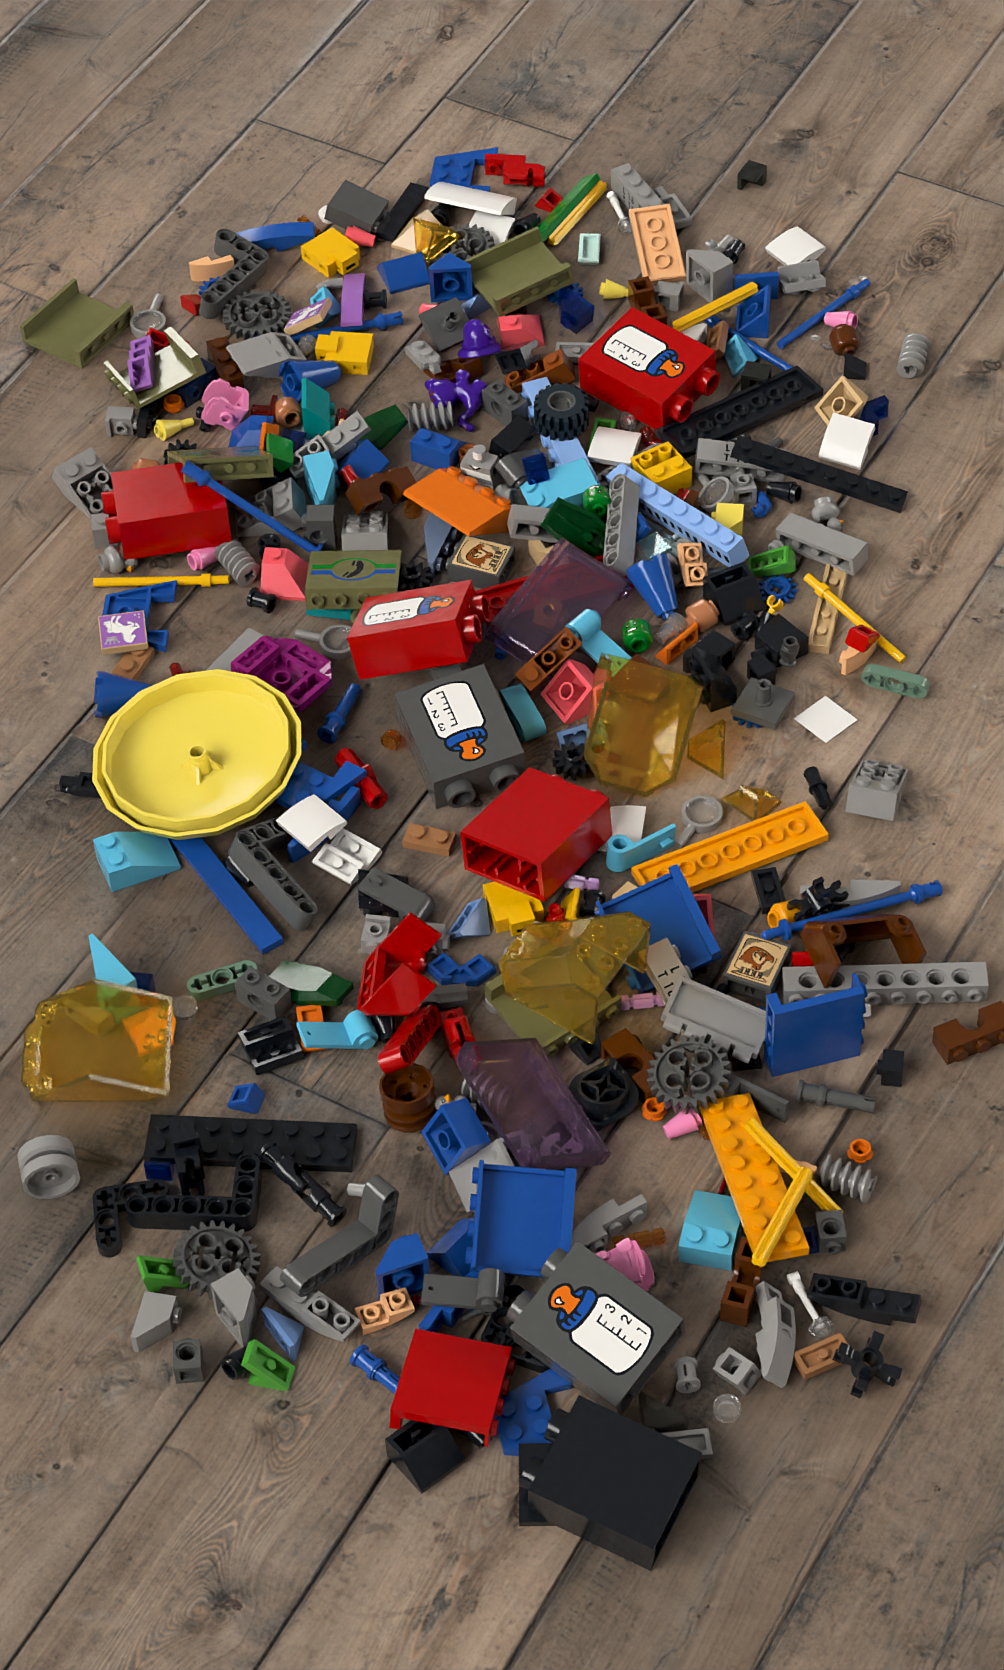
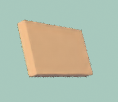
M670 204L629 209V217L642 277L648 276L652 284H657L658 280L664 282L686 280Z

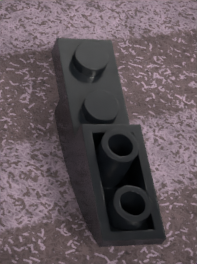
M818 1273L813 1274L807 1293L808 1299L831 1310L857 1319L889 1326L892 1320L916 1323L922 1302L921 1295L871 1288L867 1286L865 1280Z

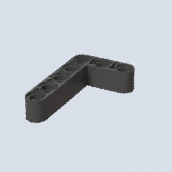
M220 229L216 232L214 252L220 257L231 255L234 259V266L202 293L199 314L206 319L217 317L225 310V304H230L229 299L236 300V294L241 296L243 291H247L265 275L267 270L268 252L229 229Z
M279 817L238 831L228 850L231 859L294 929L300 931L307 930L317 913L318 907L271 854V852L281 849L289 836V833L278 825L276 820Z
M379 1175L373 1176L364 1186L358 1220L289 1263L283 1269L280 1280L298 1296L304 1297L382 1247L392 1235L399 1191Z

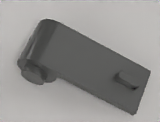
M539 448L508 454L495 465L496 470L510 488L516 487L517 489H520V486L528 481L527 478L530 475H535L554 467L548 461V455L546 453L543 454Z
M375 867L357 886V890L398 911L400 921L411 912L425 922L436 908L434 899L429 894L422 893Z
M731 1073L732 1079L728 1080L730 1088H723L724 1097L750 1093L757 1110L784 1123L787 1121V1100Z
M486 1268L479 1272L478 1278L424 1274L421 1305L495 1312L503 1306L505 1273L499 1269Z

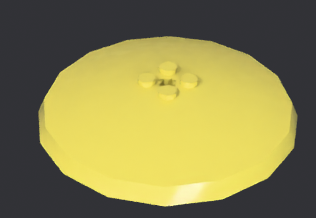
M220 669L177 674L139 691L109 718L93 748L92 781L106 808L142 833L176 840L220 835L255 819L284 792L301 756V721L286 695L256 676Z

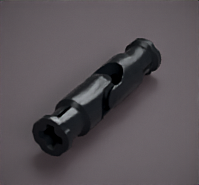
M274 1140L269 1141L260 1149L258 1153L259 1160H264L272 1167L273 1173L281 1181L288 1184L293 1192L314 1212H319L327 1220V1224L330 1227L336 1226L345 1217L347 1209L336 1204L331 1199V1194L309 1174L305 1173L302 1167L290 1155H285L277 1148V1143ZM311 1188L310 1195H306L304 1191Z

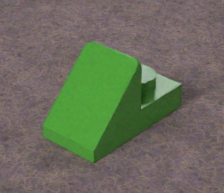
M138 1255L136 1258L142 1280L148 1292L158 1293L162 1286L185 1289L190 1284H181L182 1276H176L177 1267H173L174 1259Z
M256 1339L248 1342L241 1363L244 1368L251 1372L248 1383L254 1386L287 1391L295 1366Z

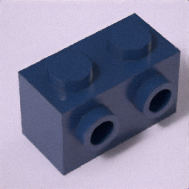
M203 358L200 359L207 373L171 391L172 394L181 396L186 408L202 398L205 389L213 380H218L216 367Z

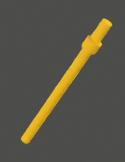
M202 573L201 576L93 578V586H150L177 580V585L211 587L212 585L229 584L230 578L229 575L212 576L211 573Z
M810 573L805 575L803 580L815 590L814 592L821 599L825 598L856 626L862 624L877 632L834 595L828 585L824 582H819ZM880 634L877 644L900 664L904 663L907 657Z

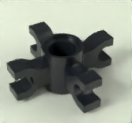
M823 877L813 880L812 886L802 893V900L794 899L787 904L789 911L793 908L800 910V912L795 913L794 920L796 922L802 920L809 912L812 917L826 914L834 907L832 902L847 900L849 895L847 891L843 893L835 891L841 886L840 880L833 882L827 889L824 888Z
M874 1330L872 1337H869L866 1347L861 1352L854 1350L843 1342L835 1350L832 1360L850 1365L852 1374L856 1378L850 1392L851 1395L861 1398L863 1391L867 1390L869 1381L873 1377L881 1379L892 1387L895 1385L896 1380H899L902 1368L883 1363L884 1359L879 1351L884 1334Z

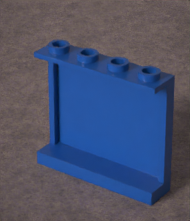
M678 864L669 867L668 874L602 905L599 901L596 902L598 908L594 912L599 924H605L609 931L605 933V936L610 946H616L619 952L615 956L621 969L627 968L629 976L626 979L632 991L637 989L638 993L641 994L655 989L639 960L640 950L665 938H668L671 945L675 944L681 955V958H679L683 966L687 965L691 972L722 958L721 950Z
M856 973L852 974L851 988L781 1005L777 993L766 995L764 1059L772 1077L860 1056V1048L864 1044L862 1029H865L863 1014L866 1013L864 998L867 997V989L864 982L860 983Z
M480 1160L478 1168L473 1167L472 1183L477 1184L476 1194H471L470 1210H474V1221L469 1220L467 1237H472V1247L466 1248L465 1264H470V1272H480L482 1269L495 1268L503 1271L505 1275L545 1278L540 1272L549 1256L559 1247L567 1253L571 1250L577 1169L566 1168L565 1171L494 1165L484 1164V1160Z

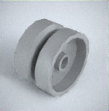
M59 1135L40 1136L26 1142L19 1149L17 1158L24 1192L30 1197L37 1199L58 1198L70 1193L78 1186L80 1175L73 1143L68 1138Z

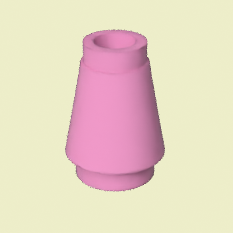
M852 311L827 312L824 323L831 327L847 324L856 329L858 316Z
M218 546L193 549L187 555L190 568L194 571H201L218 561L215 558V550Z
M693 1108L689 1109L688 1114H685L683 1109L662 1128L668 1139L671 1140L699 1130L698 1127L703 1125V1122Z

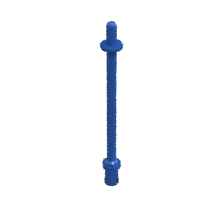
M401 311L385 315L379 313L374 319L363 321V324L360 326L341 327L339 325L293 334L290 337L296 343L317 339L318 334L330 335L331 331L353 332L374 327L385 330V327L403 325L404 321L401 318L403 315Z
M190 460L182 468L181 473L196 481L199 487L208 486L307 552L323 551L321 548L324 544L320 543L316 547L212 479L210 471L202 470L190 462Z
M938 880L923 885L913 884L907 892L797 922L788 923L786 919L779 920L778 927L762 931L761 937L764 940H769L781 936L784 941H788L791 939V933L802 931L804 925L809 921L857 916L908 901L919 904L924 899L941 896L943 889Z

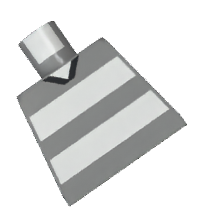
M475 445L468 450L460 464V470L463 475L475 478L478 484L489 487L494 492L498 485L505 483V480L495 468V465L500 461L497 455L487 453L483 445Z

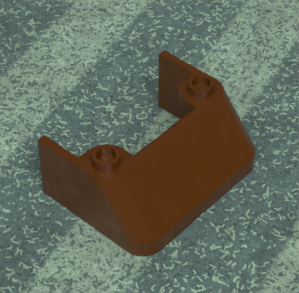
M869 914L809 921L801 931V939L824 989L830 987L842 964L834 946L891 939L902 964L922 963L927 954L913 923L903 915Z

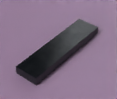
M410 182L376 231V238L393 242L425 200L424 197L429 187Z

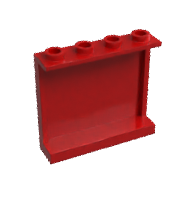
M415 1329L391 1405L389 1428L399 1429L402 1426L403 1419L484 1434V1447H488L491 1436L496 1437L499 1420H496V1416H502L504 1400L501 1398L502 1395L507 1396L510 1379H507V1376H513L515 1359H511L512 1347Z

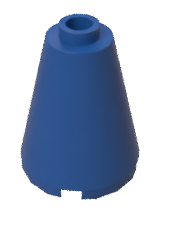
M286 361L282 363L279 369V377L283 376V383H280L285 397L295 398L301 403L302 378H307L322 389H326L339 381L341 369L334 361Z
M667 553L652 556V560L646 561L644 559L632 565L626 570V574L656 617L668 620L676 616L675 612L679 608L670 559Z
M97 671L98 678L96 677L94 689V703L97 704V710H94L95 717L112 716L139 691L153 685L104 671Z

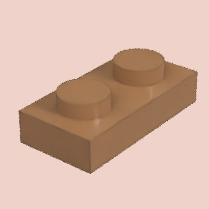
M724 320L710 328L707 333L705 345L715 350L716 359H720L726 351L729 324Z
M148 646V649L126 652L113 669L112 674L137 680L154 657L155 648Z
M409 823L402 843L404 848L449 857L456 841V832Z
M841 1332L794 1352L793 1362L804 1380L842 1365L832 1360L835 1350L839 1348L840 1343L848 1344Z

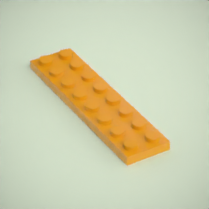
M804 801L631 867V874L640 887L668 874L669 867L678 864L693 893L826 842L829 839V834L808 803Z
M750 1093L717 1098L718 1104L710 1101L708 1102V1110L703 1106H699V1110L751 1251L754 1253L783 1200L787 1188L777 1162L744 1128V1125L751 1118H755L762 1125ZM794 1211L767 1262L809 1255V1245L796 1211Z

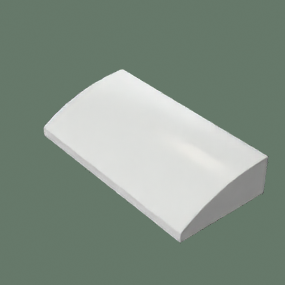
M445 182L434 184L424 197V199L497 215H513L517 202L515 197Z

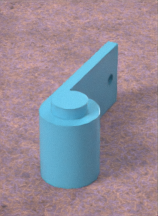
M585 609L565 626L582 642L580 648L612 677L632 658L600 630L601 617L595 610Z
M673 823L636 843H633L630 838L624 835L610 837L607 843L606 866L611 871L623 872L673 847L676 833L675 824Z
M359 1010L349 1013L344 1022H297L296 1024L305 1048L369 1049L378 1041V1034L371 1017L364 1015Z

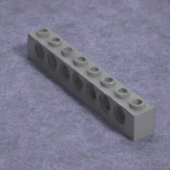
M986 962L842 965L838 969L830 987L825 989L814 966L782 967L783 1005L849 989L852 985V974L855 973L860 983L864 982L867 989V997L864 998V1003L870 1005L942 1002L976 1003L987 1001L989 988Z

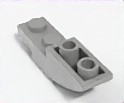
M356 411L323 437L318 434L294 452L293 465L289 467V470L295 478L305 476L303 456L329 450L332 459L335 458L337 460L357 447L355 442L371 431L370 427L362 415Z
M850 879V887L840 886L839 889L835 890L837 893L847 891L849 894L847 900L832 902L834 907L828 913L899 894L900 881ZM800 885V900L803 899L802 893L812 885Z
M641 1194L618 1206L614 1199L603 1204L589 1214L572 1232L571 1248L578 1241L594 1254L608 1249V1237L618 1235L623 1229L639 1224L647 1217V1201Z
M278 1266L259 1284V1290L278 1302L281 1311L306 1327L334 1340L344 1342L361 1324V1320L319 1290L316 1293L312 1291L304 1297L298 1296L280 1280L283 1270Z
M763 1281L755 1286L758 1297L757 1304L762 1318L761 1325L763 1327L762 1330L755 1334L757 1352L761 1362V1374L766 1381L783 1388L786 1386L795 1350L796 1325L794 1308L783 1301L782 1293Z

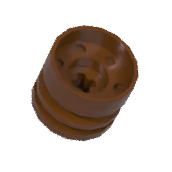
M413 1063L391 1074L384 1073L381 1077L379 1090L387 1124L394 1130L404 1133L423 1130L437 1112L435 1108V1100L437 1098L431 1072L423 1065Z

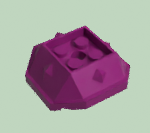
M262 636L231 662V672L256 676L285 694L296 713L311 706L316 698L332 686L331 661L296 639H273L270 636Z

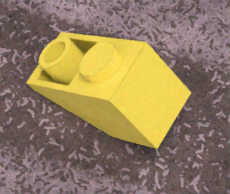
M717 503L716 512L711 513V518L739 536H742L744 504Z

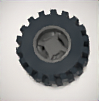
M554 383L553 386L548 385L546 389H541L539 394H536L534 401V424L537 427V431L542 433L544 437L550 436V440L554 441L556 438H559V441H564V438L572 440L574 435L577 437L581 436V432H585L587 426H589V400L587 394H584V390L581 388L577 389L576 385L570 386L568 383Z

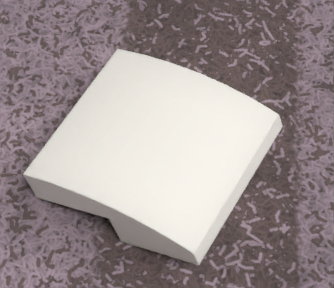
M476 210L469 227L472 228L475 224H477L478 229L484 227V230L489 231L490 236H493L496 246L508 240L514 227L515 218Z
M797 226L775 238L765 249L768 254L785 266L814 261L826 250V247Z
M833 413L818 457L860 470L868 453V445L875 431V424Z
M598 426L587 458L590 462L614 466L623 463L631 468L630 458L637 453L642 434Z
M315 794L301 800L276 820L281 828L310 852L326 837L331 840L348 824L344 818Z
M624 805L610 807L612 836L624 835L630 838L633 843L642 840L646 806ZM608 840L597 851L607 852Z
M342 828L331 844H324L312 863L346 883L353 885L358 881V869L368 871L382 855V851L380 848Z

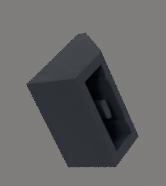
M744 562L703 577V597L705 600H711L720 614L718 617L725 626L739 621L745 611L749 610L757 614L766 610L755 575Z
M696 647L692 648L691 659L689 660L691 668L689 682L693 689L696 688L701 703L703 705L706 704L710 712L736 703L737 687L717 656Z
M411 1420L385 1438L387 1457L421 1494L466 1462L449 1429L444 1426Z

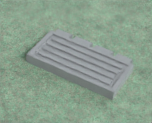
M679 975L660 1019L664 1021L662 1028L678 1035L681 1029L686 1030L684 1037L690 1039L691 1035H694L695 1041H699L702 1036L705 1039L714 1040L715 1047L721 1045L723 1053H728L729 1049H732L734 1051L731 1057L745 1063H749L751 1058H757L765 1039V1010Z

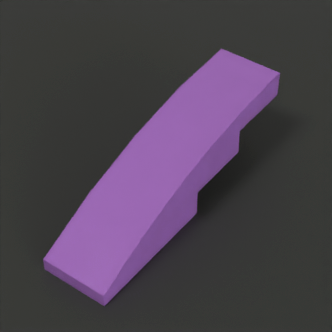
M365 273L344 275L341 298V327L360 326L363 324L365 314Z
M150 335L130 341V360H127L130 386L135 393L151 388L154 384L155 353L153 339Z

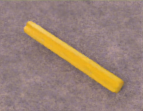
M600 180L547 238L549 245L556 246L607 190L606 182Z
M750 282L673 321L672 328L682 332L758 292V285Z
M751 1118L744 1125V1128L794 1179L801 1166L755 1118ZM811 1179L805 1191L806 1194L823 1211L842 1210Z
M805 1166L799 1168L752 1255V1264L759 1267L766 1265L813 1178L811 1168H806Z

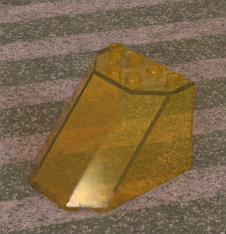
M601 652L594 676L583 756L600 785L611 786L617 790L633 792L647 797L659 788L676 781L703 689L691 676Z
M631 912L564 918L525 925L519 936L515 938L507 952L498 961L505 995L586 1042L593 1044L595 1041L598 999L624 963L643 974L646 971L651 923Z
M94 978L40 1001L35 1009L36 1016L34 1022L28 1024L24 1031L21 1082L24 1087H28L31 1090L30 1097L32 1100L37 1102L156 1101L167 1097L170 1089L169 1068L171 1065V1024L174 1013L172 1007L173 997Z

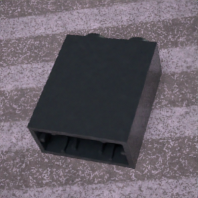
M579 1395L570 1413L558 1408L553 1414L544 1439L552 1442L553 1445L545 1460L533 1455L522 1473L519 1487L528 1490V1513L651 1571L699 1476L702 1452Z

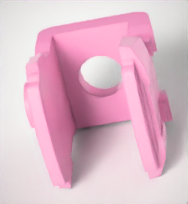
M213 380L207 386L202 396L204 409L201 419L206 424L222 425L232 431L239 425L249 410V392L242 387H232L225 380Z
M628 1237L615 1244L616 1248L608 1252L605 1250L595 1253L645 1291H649V1288L654 1285V1272L646 1252L640 1249L635 1240L631 1241Z

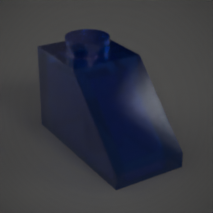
M567 287L559 289L558 307L560 323L577 334L593 321L595 306Z

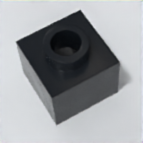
M763 654L747 661V678L749 680L751 677L758 680L768 679L771 684L775 685L777 668L772 661H769Z
M883 1050V1059L877 1060L876 1075H881V1085L902 1086L904 1051Z

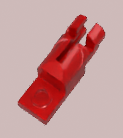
M485 154V175L503 176L504 185L529 187L530 184H533L534 187L545 186L546 172L544 171L546 167L540 164L526 163V155Z
M462 1008L440 1012L442 1018L440 1028L450 1058H453L457 1067L462 1070H466L463 1060L467 1057L470 1059L473 1067L477 1066L481 1061V1054Z

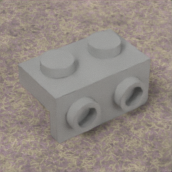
M817 260L779 266L777 268L779 288L784 293H787V295H796L800 293L799 291L803 290L814 292L820 290L821 287H826V278L820 274V266Z

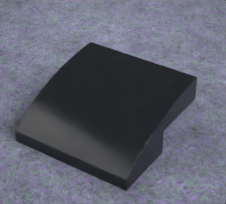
M285 1016L237 1032L256 1075L304 1059L303 1050L297 1042L293 1028Z

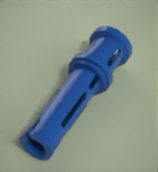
M349 684L335 710L327 714L325 724L319 727L317 735L323 742L328 744L336 742L338 732L346 725L347 715L362 693V688L359 689L360 686L358 684Z
M362 1344L352 1354L349 1361L350 1364L354 1367L358 1366L367 1373L368 1379L377 1380L395 1394L400 1377L387 1367V1363L383 1358H377L372 1354L367 1345Z

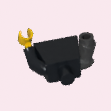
M771 595L767 599V604L770 608L764 612L754 634L755 650L751 652V658L754 659L763 654L776 667L782 665L792 667L796 664V659L808 654L809 637L779 613L776 616L774 615L775 611H780L784 605L781 599L778 600L776 605H773L776 597Z

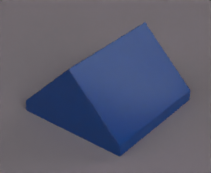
M422 252L377 265V270L390 294L430 284Z
M449 252L429 267L431 303L446 302L457 297L458 301H465L473 297L471 264Z
M778 272L740 274L733 277V290L754 282L758 285V291L767 285L771 286V299H778Z
M765 286L737 306L735 331L749 338H768L771 286Z
M368 439L356 441L357 447L345 454L337 463L338 471L335 472V475L337 474L339 481L346 486L348 485L338 473L344 467L351 465L359 478L365 479L374 473H382L390 464V461Z
M474 1218L460 1219L426 1253L429 1259L453 1276L465 1277L470 1273V1264H465L466 1248L472 1247V1237H467L469 1220L474 1221Z

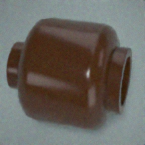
M839 324L832 329L829 335L833 351L838 356L845 357V353L854 355L860 346L859 337L853 326Z

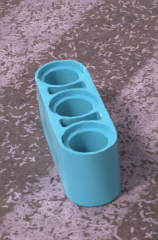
M521 683L499 690L508 718L523 742L547 734L542 716Z

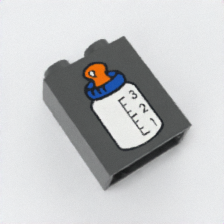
M484 664L394 693L397 721L436 809L447 805L452 808L466 806L474 800L476 795L491 790L502 793L526 771L524 750Z
M577 1241L568 1253L559 1247L549 1256L540 1272L547 1280L535 1296L525 1290L513 1302L507 1312V1318L514 1322L510 1326V1331L514 1342L594 1402L623 1415L685 1334L684 1319Z

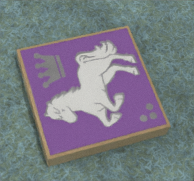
M327 297L294 312L284 328L285 334L291 336L322 322L332 305L330 298Z
M144 610L98 616L102 655L148 649Z

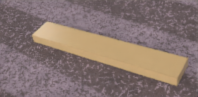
M826 564L822 582L831 588V592L842 601L848 574L834 566L831 567L830 564ZM819 596L809 633L808 651L829 654L839 610L825 598L821 599Z

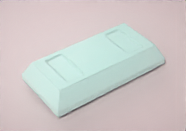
M580 234L579 264L597 265L599 263L601 234Z

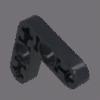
M154 1179L105 1186L94 1192L92 1199L96 1243L98 1251L102 1256L111 1258L118 1255L121 1251L119 1212L126 1211L125 1195L130 1192L143 1194L144 1191H146V1194H155L156 1190H160V1195H170L168 1184L165 1181ZM108 1197V1208L104 1209L102 1201L103 1198ZM104 1218L114 1219L113 1224L110 1226H102L100 1222ZM106 1235H111L112 1244L110 1247H106Z
M510 1285L504 1289L503 1306L492 1312L482 1333V1342H492L496 1336L495 1332H497L498 1343L495 1342L494 1344L512 1347V1349L515 1346H520L514 1342L510 1331V1326L514 1322L511 1321L507 1325H500L496 1320L500 1316H507L510 1299H513L514 1296H519L525 1291L521 1286ZM528 1351L519 1356L511 1352V1359H515V1365L538 1373H543L550 1369L536 1357L531 1356Z

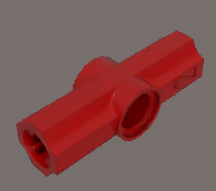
M345 747L339 750L338 754L334 757L335 763L339 768L348 761L367 771V776L354 785L360 788V796L370 808L375 809L383 807L384 803L388 800V795L377 782L369 764L364 765L352 749Z

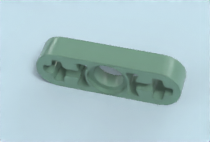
M877 664L866 665L861 675L862 681L870 687L917 699L926 697L930 688V682L923 676ZM891 679H896L900 681L901 684L894 683L891 681Z
M244 960L193 976L187 982L188 995L195 1001H202L236 990L235 982L250 966L257 969V965L252 961ZM220 977H227L230 979L225 984H218L216 982V980Z

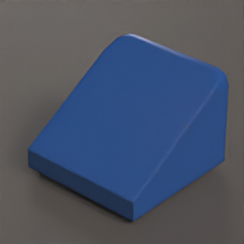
M256 1083L235 1086L227 1107L233 1110L257 1114L264 1100L265 1093Z

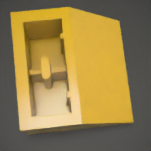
M669 441L630 458L634 471L673 495L678 493L680 488L685 490V488L692 487V467Z

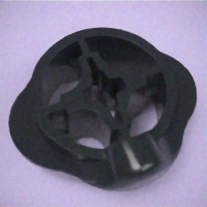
M608 1058L573 1078L568 1088V1099L586 1126L592 1131H600L605 1126L631 1114L638 1104L639 1092L636 1084L621 1064L614 1058Z

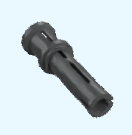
M800 1079L796 1102L817 1103L819 1107L824 1106V1104L873 1114L876 1097L829 1089L825 1084L818 1086L804 1083V1080Z

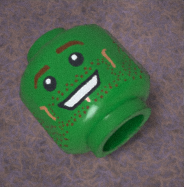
M601 485L588 487L582 495L583 508L595 513L599 518L606 517L608 504H611L609 490Z
M632 619L623 625L621 631L624 647L628 651L641 653L650 648L653 637L650 624L647 621Z

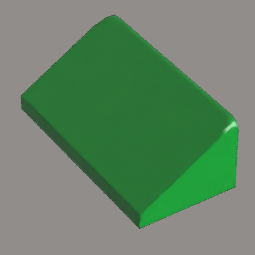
M268 433L266 437V452L273 454V466L281 473L293 465V441Z

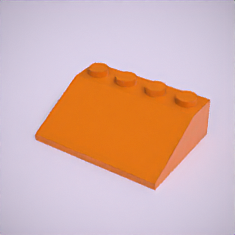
M457 467L439 468L404 490V496L467 536L509 532L507 521L511 501L494 494L493 489L481 486L475 478L463 475Z

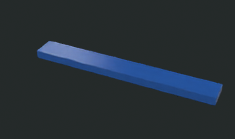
M201 837L183 840L169 838L262 955L284 944L282 936Z

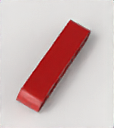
M431 1004L419 1009L415 1014H409L380 1051L378 1062L385 1074H391L412 1065L442 1023L441 1014L435 1005Z

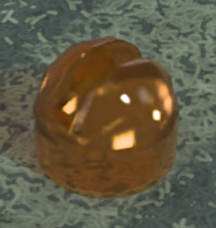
M411 499L405 502L403 507L404 516L409 519L418 518L422 513L421 506Z
M390 729L381 736V743L386 749L395 750L401 743V735L397 730Z

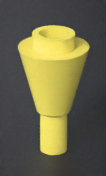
M606 279L605 283L601 282L599 295H603V300L628 297V289Z
M191 417L180 421L157 420L154 425V433L157 438L164 441L182 429L194 426V421Z

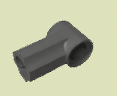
M435 983L436 988L422 1001L419 1009L431 1004L435 1005L439 1011L441 1008L468 1005L466 984L438 986Z

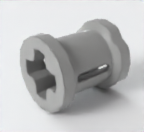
M686 1356L678 1358L673 1362V1368L677 1372L678 1377L676 1389L681 1393L696 1392L701 1387V1382L696 1374V1368L698 1367L696 1358Z

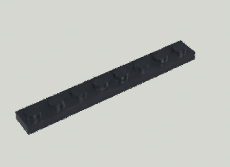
M737 436L730 456L901 513L908 491L742 436Z

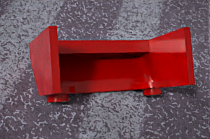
M409 912L366 959L362 970L357 1010L366 1016H408L409 1014H415L419 1010L422 1001L436 988V984L420 972L426 965L424 961L426 952L441 938L442 934Z

